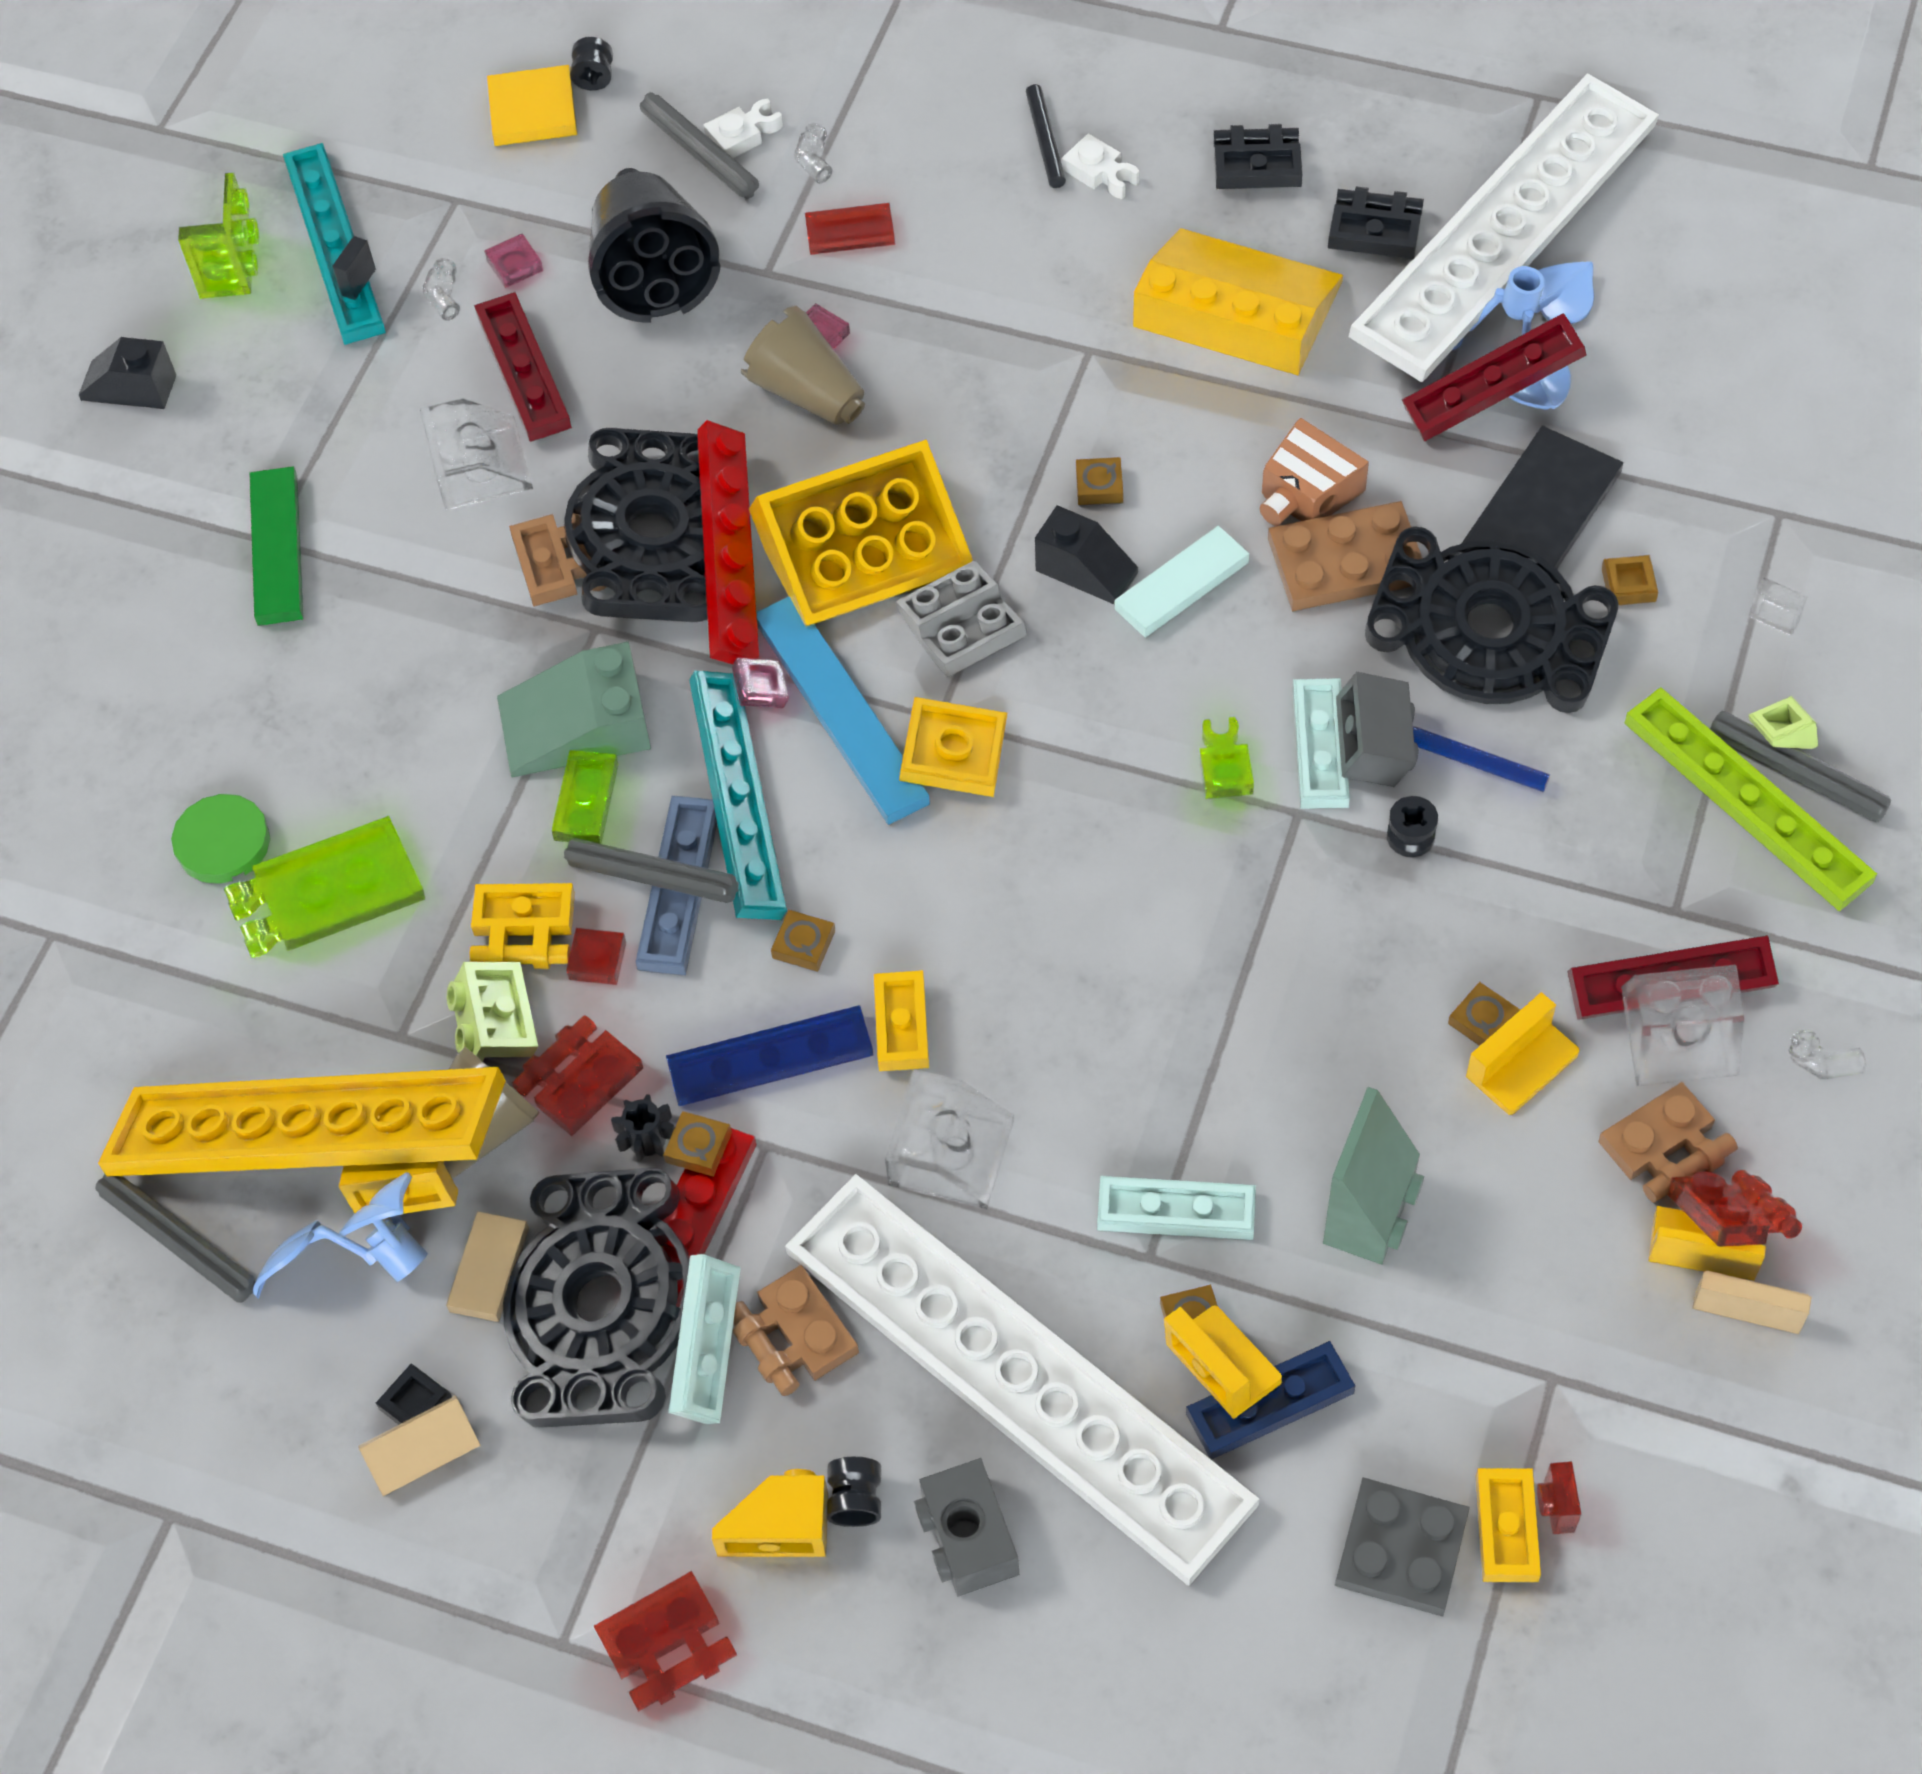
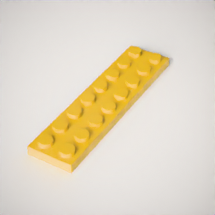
M499 1067L134 1087L98 1164L105 1175L110 1177L477 1160L506 1080Z

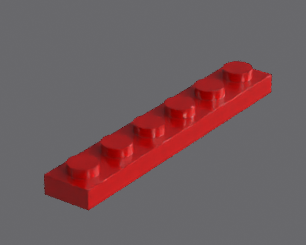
M706 420L697 429L710 658L750 670L760 660L745 433Z

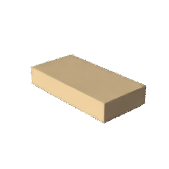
M477 1211L446 1304L449 1312L495 1322L500 1321L503 1312L504 1296L511 1272L522 1253L529 1231L527 1221Z
M1704 1271L1695 1292L1692 1309L1799 1334L1809 1315L1812 1297L1796 1291L1712 1271Z
M454 1396L358 1447L382 1496H385L481 1445L457 1397Z

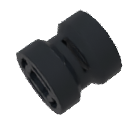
M856 1456L841 1457L829 1462L827 1466V1483L832 1487V1496L827 1501V1520L830 1523L844 1527H864L879 1522L881 1519V1501L876 1496V1488L881 1483V1464L871 1458Z

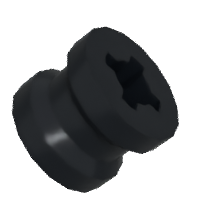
M584 37L577 40L572 47L571 53L573 61L570 67L571 80L576 86L589 91L605 88L610 83L612 77V47L608 42L597 37Z
M1407 796L1396 801L1390 809L1387 829L1389 846L1396 853L1405 857H1418L1430 851L1435 842L1438 825L1436 807L1429 800L1420 796ZM1405 821L1417 822L1415 825H1405Z

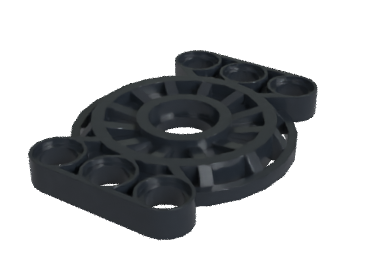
M602 428L590 436L588 459L596 471L592 472L577 485L568 500L564 517L566 544L573 559L587 574L582 583L581 600L584 608L591 614L601 617L681 622H703L708 619L707 602L702 605H692L683 598L690 592H698L706 596L699 463L690 460L687 456L690 452L698 451V434ZM603 445H613L621 452L615 456L608 457L600 454L597 449ZM648 448H657L666 455L661 459L653 460L645 457L642 452ZM653 513L668 519L673 527V532L663 537L650 538L637 534L629 525L635 517ZM573 514L581 515L580 525L573 530ZM584 544L588 555L592 558L590 561L582 553L578 545ZM604 586L612 589L615 595L610 599L602 600L594 597L590 591L596 587ZM651 589L657 591L662 598L656 602L649 603L639 599L637 594L642 590Z
M1415 526L1402 531L1396 540L1368 615L1365 638L1372 648L1380 652L1396 651L1403 645H1406L1410 658L1424 676L1440 689L1461 699L1483 704H1510L1532 698L1544 691L1547 702L1552 708L1560 712L1571 713L1581 709L1588 699L1618 612L1619 603L1615 594L1604 586H1589L1574 595L1570 585L1554 566L1538 554L1518 545L1495 540L1470 541L1451 546L1441 552L1434 534L1426 528ZM1409 542H1419L1427 548L1429 554L1423 559H1412L1404 553L1403 546ZM1403 580L1411 584L1414 594L1408 598H1398L1390 592L1388 586L1394 581ZM1592 600L1599 601L1607 608L1608 615L1600 619L1592 618L1584 612L1583 604ZM1482 604L1498 605L1511 616L1513 622L1512 631L1503 638L1492 639L1481 636L1472 630L1467 620L1470 611ZM1389 619L1399 626L1400 632L1394 637H1383L1376 632L1374 624L1379 620ZM1419 636L1421 641L1416 645L1414 638ZM1579 639L1585 640L1593 646L1595 654L1588 658H1579L1571 652L1569 643ZM1428 655L1433 663L1444 672V675L1430 666L1424 656ZM1539 675L1540 681L1534 684L1533 678ZM1563 679L1573 680L1580 686L1581 694L1574 698H1566L1559 694L1555 684ZM1457 680L1468 686L1482 688V691L1465 688L1453 681ZM1518 685L1521 687V689L1512 692H1493V689H1507Z
M641 1168L553 1175L545 1177L533 1188L530 1195V1207L534 1214L548 1226L539 1232L520 1254L511 1272L503 1301L504 1329L510 1348L522 1366L529 1372L513 1388L511 1406L515 1413L531 1426L543 1428L642 1422L652 1419L663 1408L666 1399L665 1388L652 1372L660 1367L678 1346L690 1257L686 1247L675 1232L662 1221L677 1208L680 1193L675 1182L661 1169ZM655 1183L665 1184L666 1192L659 1203L652 1206L642 1204V1195L647 1187ZM605 1187H615L617 1195L612 1205L602 1210L594 1209L593 1199L596 1193ZM559 1190L566 1191L568 1199L565 1206L558 1212L546 1213L544 1205L549 1195ZM668 1240L676 1248L681 1263L672 1262L670 1256L662 1247ZM601 1276L613 1277L618 1280L622 1291L614 1309L605 1317L596 1321L582 1319L577 1312L576 1302L579 1292L584 1285L592 1279ZM683 1279L684 1292L681 1307L679 1308L676 1306L678 1299L677 1280ZM671 1321H675L669 1336L656 1350L655 1347L665 1336ZM520 1332L530 1346L528 1355L522 1349L518 1337ZM646 1356L649 1357V1358H648L645 1362H643L641 1365L637 1364L638 1362H640V1361H641L643 1358H645ZM638 1382H649L651 1393L648 1400L641 1406L629 1407L626 1401L629 1389ZM589 1385H598L600 1397L596 1405L587 1410H579L576 1406V1399L581 1389ZM548 1388L550 1399L547 1406L540 1412L528 1413L526 1402L529 1395L536 1389Z

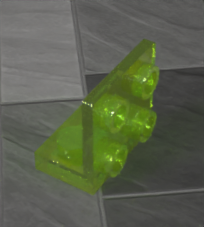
M234 172L225 173L223 223L179 227L178 241L200 299L251 294L252 276L258 275V261L255 250H253V244H259L260 239L256 218H249L248 193L246 188H239Z

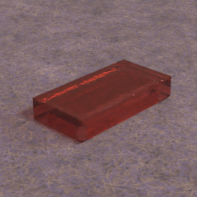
M890 203L805 213L810 255L895 245Z

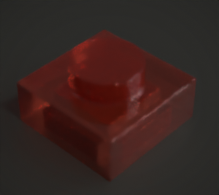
M576 928L566 968L569 980L617 985L627 943L624 933Z
M1572 1461L1550 1463L1544 1483H1538L1537 1485L1540 1514L1542 1517L1550 1516L1553 1534L1575 1533L1582 1513Z

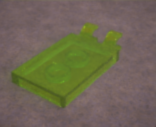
M390 816L253 865L252 870L255 878L245 882L233 883L224 888L229 901L228 905L235 920L251 916L264 903L267 904L271 916L251 920L240 926L251 958L268 953L281 940L286 950L290 951L425 900L423 887Z

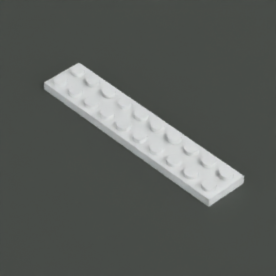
M1587 73L1351 325L1348 337L1415 379L1423 382L1479 321L1485 305L1494 297L1496 289L1506 288L1511 271L1517 267L1529 266L1651 132L1656 125L1659 114Z
M857 1174L785 1245L786 1253L799 1265H802L806 1271L1186 1585L1189 1586L1258 1507L1259 1498Z

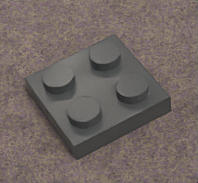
M1362 1477L1335 1586L1443 1617L1470 1507Z

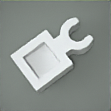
M768 98L757 101L752 106L751 111L746 114L740 107H737L703 124L704 133L727 154L735 158L762 144L761 133L771 134L779 131L783 127L782 114L776 112L768 116L772 113L770 101Z
M1089 133L1061 158L1064 172L1092 189L1104 183L1108 186L1109 193L1116 198L1123 199L1125 197V183L1122 181H1129L1135 186L1139 184L1138 168L1130 163H1121V152Z

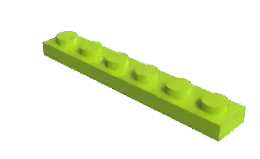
M1662 687L1658 688L1627 712L1624 722L1626 726L1838 911H1841L1874 883L1877 873Z

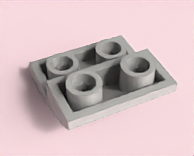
M975 560L896 601L897 608L909 628L947 678L1027 636L1024 621L1001 599L998 584Z

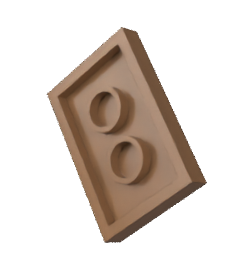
M1402 501L1268 528V541L1292 612L1377 594L1398 536L1402 531L1411 527ZM1409 542L1403 546L1404 553L1408 557L1423 559L1417 542ZM1397 580L1389 584L1388 587L1390 591H1395L1412 586L1406 581Z

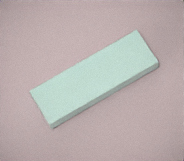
M1217 526L1115 599V610L1146 638L1248 564L1249 553L1221 527Z
M1341 678L1293 679L1292 690L1300 809L1349 808L1348 778L1342 777L1336 696L1342 690Z
M1100 1176L1097 1231L1253 1240L1256 1185Z
M704 1254L690 1256L668 1413L704 1424L720 1423L741 1270L739 1266Z

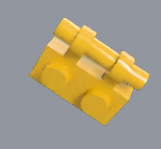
M475 884L471 928L474 936H489V945H471L469 951L470 962H521V964H533L534 969H550L551 964H570V945H551L552 935H572L575 900L573 884ZM508 936H533V945H507Z

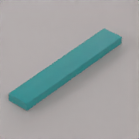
M320 143L284 153L283 158L344 345L386 333L370 282L366 283L355 300L342 296L332 266L349 241L354 237L324 144Z
M694 670L689 683L727 873L733 874L739 883V890L736 892L733 900L736 918L782 920L787 912L739 676L735 673Z

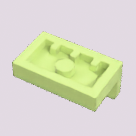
M463 962L456 978L448 984L447 1005L450 1011L455 1012L457 1022L455 1032L457 1052L460 1053L466 1047L481 1061L485 1057H533L538 1048V1042L521 962Z

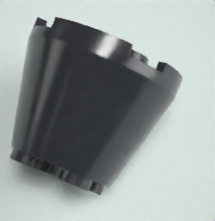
M634 168L621 170L617 173L616 178L612 179L600 190L592 208L588 270L599 300L607 309L619 317L642 323H651L652 317L672 314L679 310L684 315L698 306L713 289L721 268L719 263V247L712 228L664 178L649 172H639Z

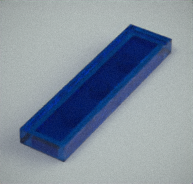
M858 1005L666 1055L678 1106H683L874 1056L861 1006Z

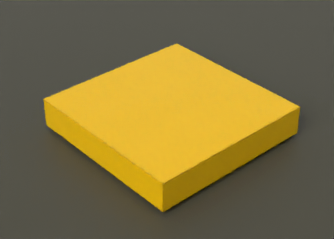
M569 65L487 75L492 136L495 146L578 135Z
M914 697L899 781L994 797L1008 713Z

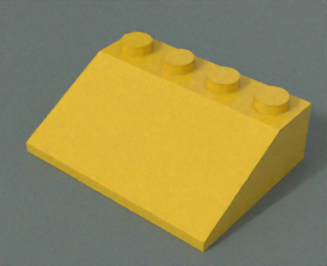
M1180 228L1150 259L1134 290L1133 327L1299 376L1343 282V275Z
M927 439L758 495L749 507L765 553L806 627L924 587L973 561Z

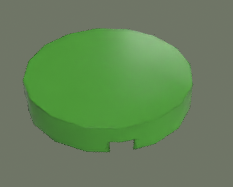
M218 794L202 798L188 807L176 821L171 837L174 855L184 871L201 882L217 884L233 881V876H237L242 872L247 875L256 869L266 856L271 839L264 814L256 804L240 795Z

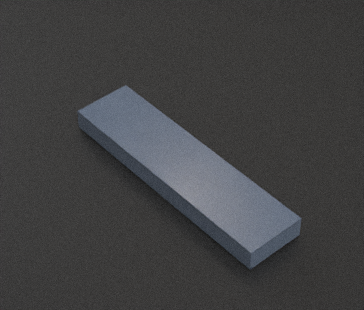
M671 796L658 857L708 869L717 828L713 799ZM652 886L635 961L637 970L686 975L702 897Z

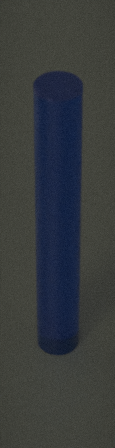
M1413 726L1414 742L1417 743L1420 749L1544 792L1548 785L1551 774Z

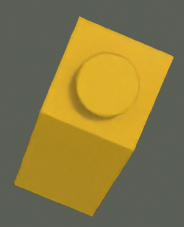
M790 1469L785 1471L783 1475H770L712 1528V1542L717 1557H826L827 1501L829 1494L825 1476L816 1475L815 1472L807 1469Z

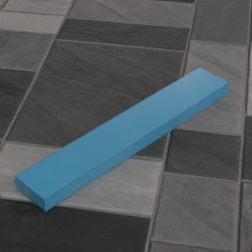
M790 597L757 611V627L886 823L890 825L930 805L929 794L923 785L899 781L903 759L902 754L815 624L807 627L804 625Z

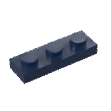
M1331 1341L1275 1365L1274 1367L1282 1375L1281 1385L1235 1419L1231 1417L1212 1395L1186 1406V1415L1208 1457L1211 1460L1353 1395L1356 1386Z

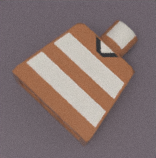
M1300 418L1265 465L1262 494L1266 500L1259 507L1260 513L1268 523L1274 526H1279L1289 515H1292L1299 521L1332 515L1366 490L1369 461Z

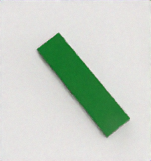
M294 466L249 472L254 618L258 626L304 620L298 478Z

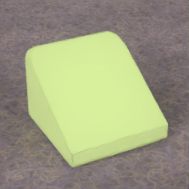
M1792 696L1748 715L1749 721L1773 747L1814 749L1818 747L1816 722Z

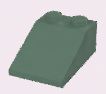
M629 641L583 650L497 696L512 778L651 749Z
M1371 1087L1366 1089L1332 1176L1323 1244L1382 1265L1388 1248L1398 1250L1408 1223V1220L1400 1218L1405 1203L1415 1206L1425 1176L1416 1173L1420 1153L1380 1092Z

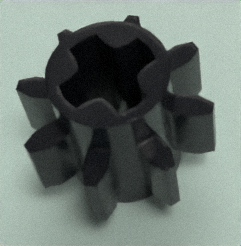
M646 1094L644 1099L633 1102L627 1099L624 1100L625 1108L622 1116L611 1118L614 1132L619 1134L615 1138L618 1150L623 1152L631 1148L636 1154L638 1162H641L644 1156H651L656 1153L662 1157L666 1139L671 1138L675 1129L674 1124L669 1122L672 1118L670 1106L664 1104L658 1108L652 1102L650 1094Z

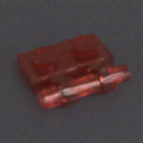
M583 1015L572 1026L565 1025L556 1033V1041L539 1057L533 1055L523 1064L524 1071L511 1082L516 1091L524 1097L538 1085L544 1087L534 1097L536 1106L570 1136H573L643 1069L641 1059L607 1030L592 1043L589 1042L587 1039L597 1030V1026L586 1015ZM568 1056H576L560 1073L555 1071Z
M1738 1170L1731 1178L1732 1185H1728L1723 1177L1711 1172H1697L1694 1176L1672 1177L1668 1196L1718 1247L1763 1245L1767 1242L1768 1233L1781 1232L1786 1238L1791 1239L1798 1236L1802 1230V1223L1796 1218L1795 1209L1783 1198L1774 1197L1771 1186L1759 1175H1751L1746 1170Z
M692 1571L594 1625L595 1631L621 1680L642 1669L647 1681L628 1692L638 1712L657 1701L660 1705L667 1703L676 1697L674 1691L701 1676L705 1680L720 1672L718 1666L737 1656L727 1636L710 1646H707L701 1634L720 1623ZM686 1643L692 1656L663 1672L657 1659Z

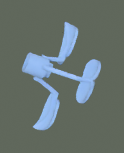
M1591 261L1564 263L1539 270L1528 266L1515 268L1509 275L1506 288L1496 289L1494 297L1485 305L1479 321L1470 331L1474 330L1499 303H1502L1509 317L1515 320H1523L1522 335L1531 330L1533 315L1540 311L1548 321L1562 313L1566 315L1571 324L1583 320L1590 313L1594 301L1593 263ZM1463 338L1452 350H1455L1462 345ZM1566 366L1509 396V398L1518 403L1544 410L1559 407L1565 401L1570 389L1571 375L1569 367Z
M406 1172L385 1185L374 1195L369 1205L362 1207L347 1221L339 1233L316 1220L291 1235L277 1247L265 1263L254 1284L253 1294L259 1299L263 1286L270 1276L296 1258L308 1244L323 1238L329 1239L361 1256L370 1266L378 1261L396 1282L402 1280L428 1255L426 1250L408 1232L410 1227L400 1216L403 1214L404 1194L412 1176ZM371 1223L376 1227L365 1239L371 1246L369 1249L345 1237L349 1233Z

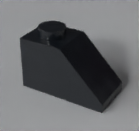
M120 337L91 361L79 392L80 400L165 409L177 375L164 342Z
M1056 505L1035 536V567L1037 572L1115 605V599L1127 591L1138 574V566L1098 522Z

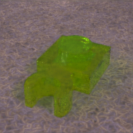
M1229 717L1228 732L1224 734L1213 732L1210 719L1203 721L1202 741L1207 748H1200L1199 760L1205 799L1253 795L1254 780L1248 744L1236 745L1239 724L1235 717Z

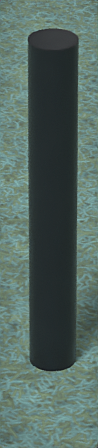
M1033 84L1027 87L1025 92L1050 187L1060 188L1066 182L1042 88L1040 85Z

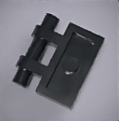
M1268 124V128L1244 129L1243 125H1230V130H1213L1216 189L1302 187L1303 174L1299 128H1282V124Z
M1356 186L1355 190L1338 189L1329 232L1328 249L1414 259L1424 199L1407 197V192L1394 191V195L1371 193L1367 187Z

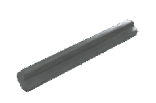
M653 92L645 95L644 100L639 105L644 115L737 195L745 199L754 196V192L759 188V181L661 96L655 95Z
M1721 711L1711 724L1710 730L1729 746L1874 822H1879L1889 809L1891 803L1889 796L1797 748L1773 747L1755 726L1726 711Z
M571 839L564 850V858L572 867L719 902H732L736 892L739 890V883L733 874L587 840Z
M104 1174L103 1178L97 1181L95 1189L101 1198L234 1301L244 1302L253 1293L256 1281L251 1274L125 1177H107Z

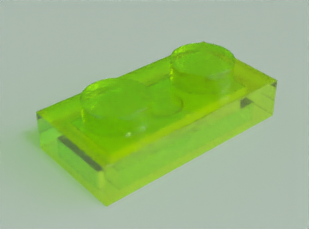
M569 750L551 830L554 841L569 842L571 839L578 838L602 844L619 765L616 754Z

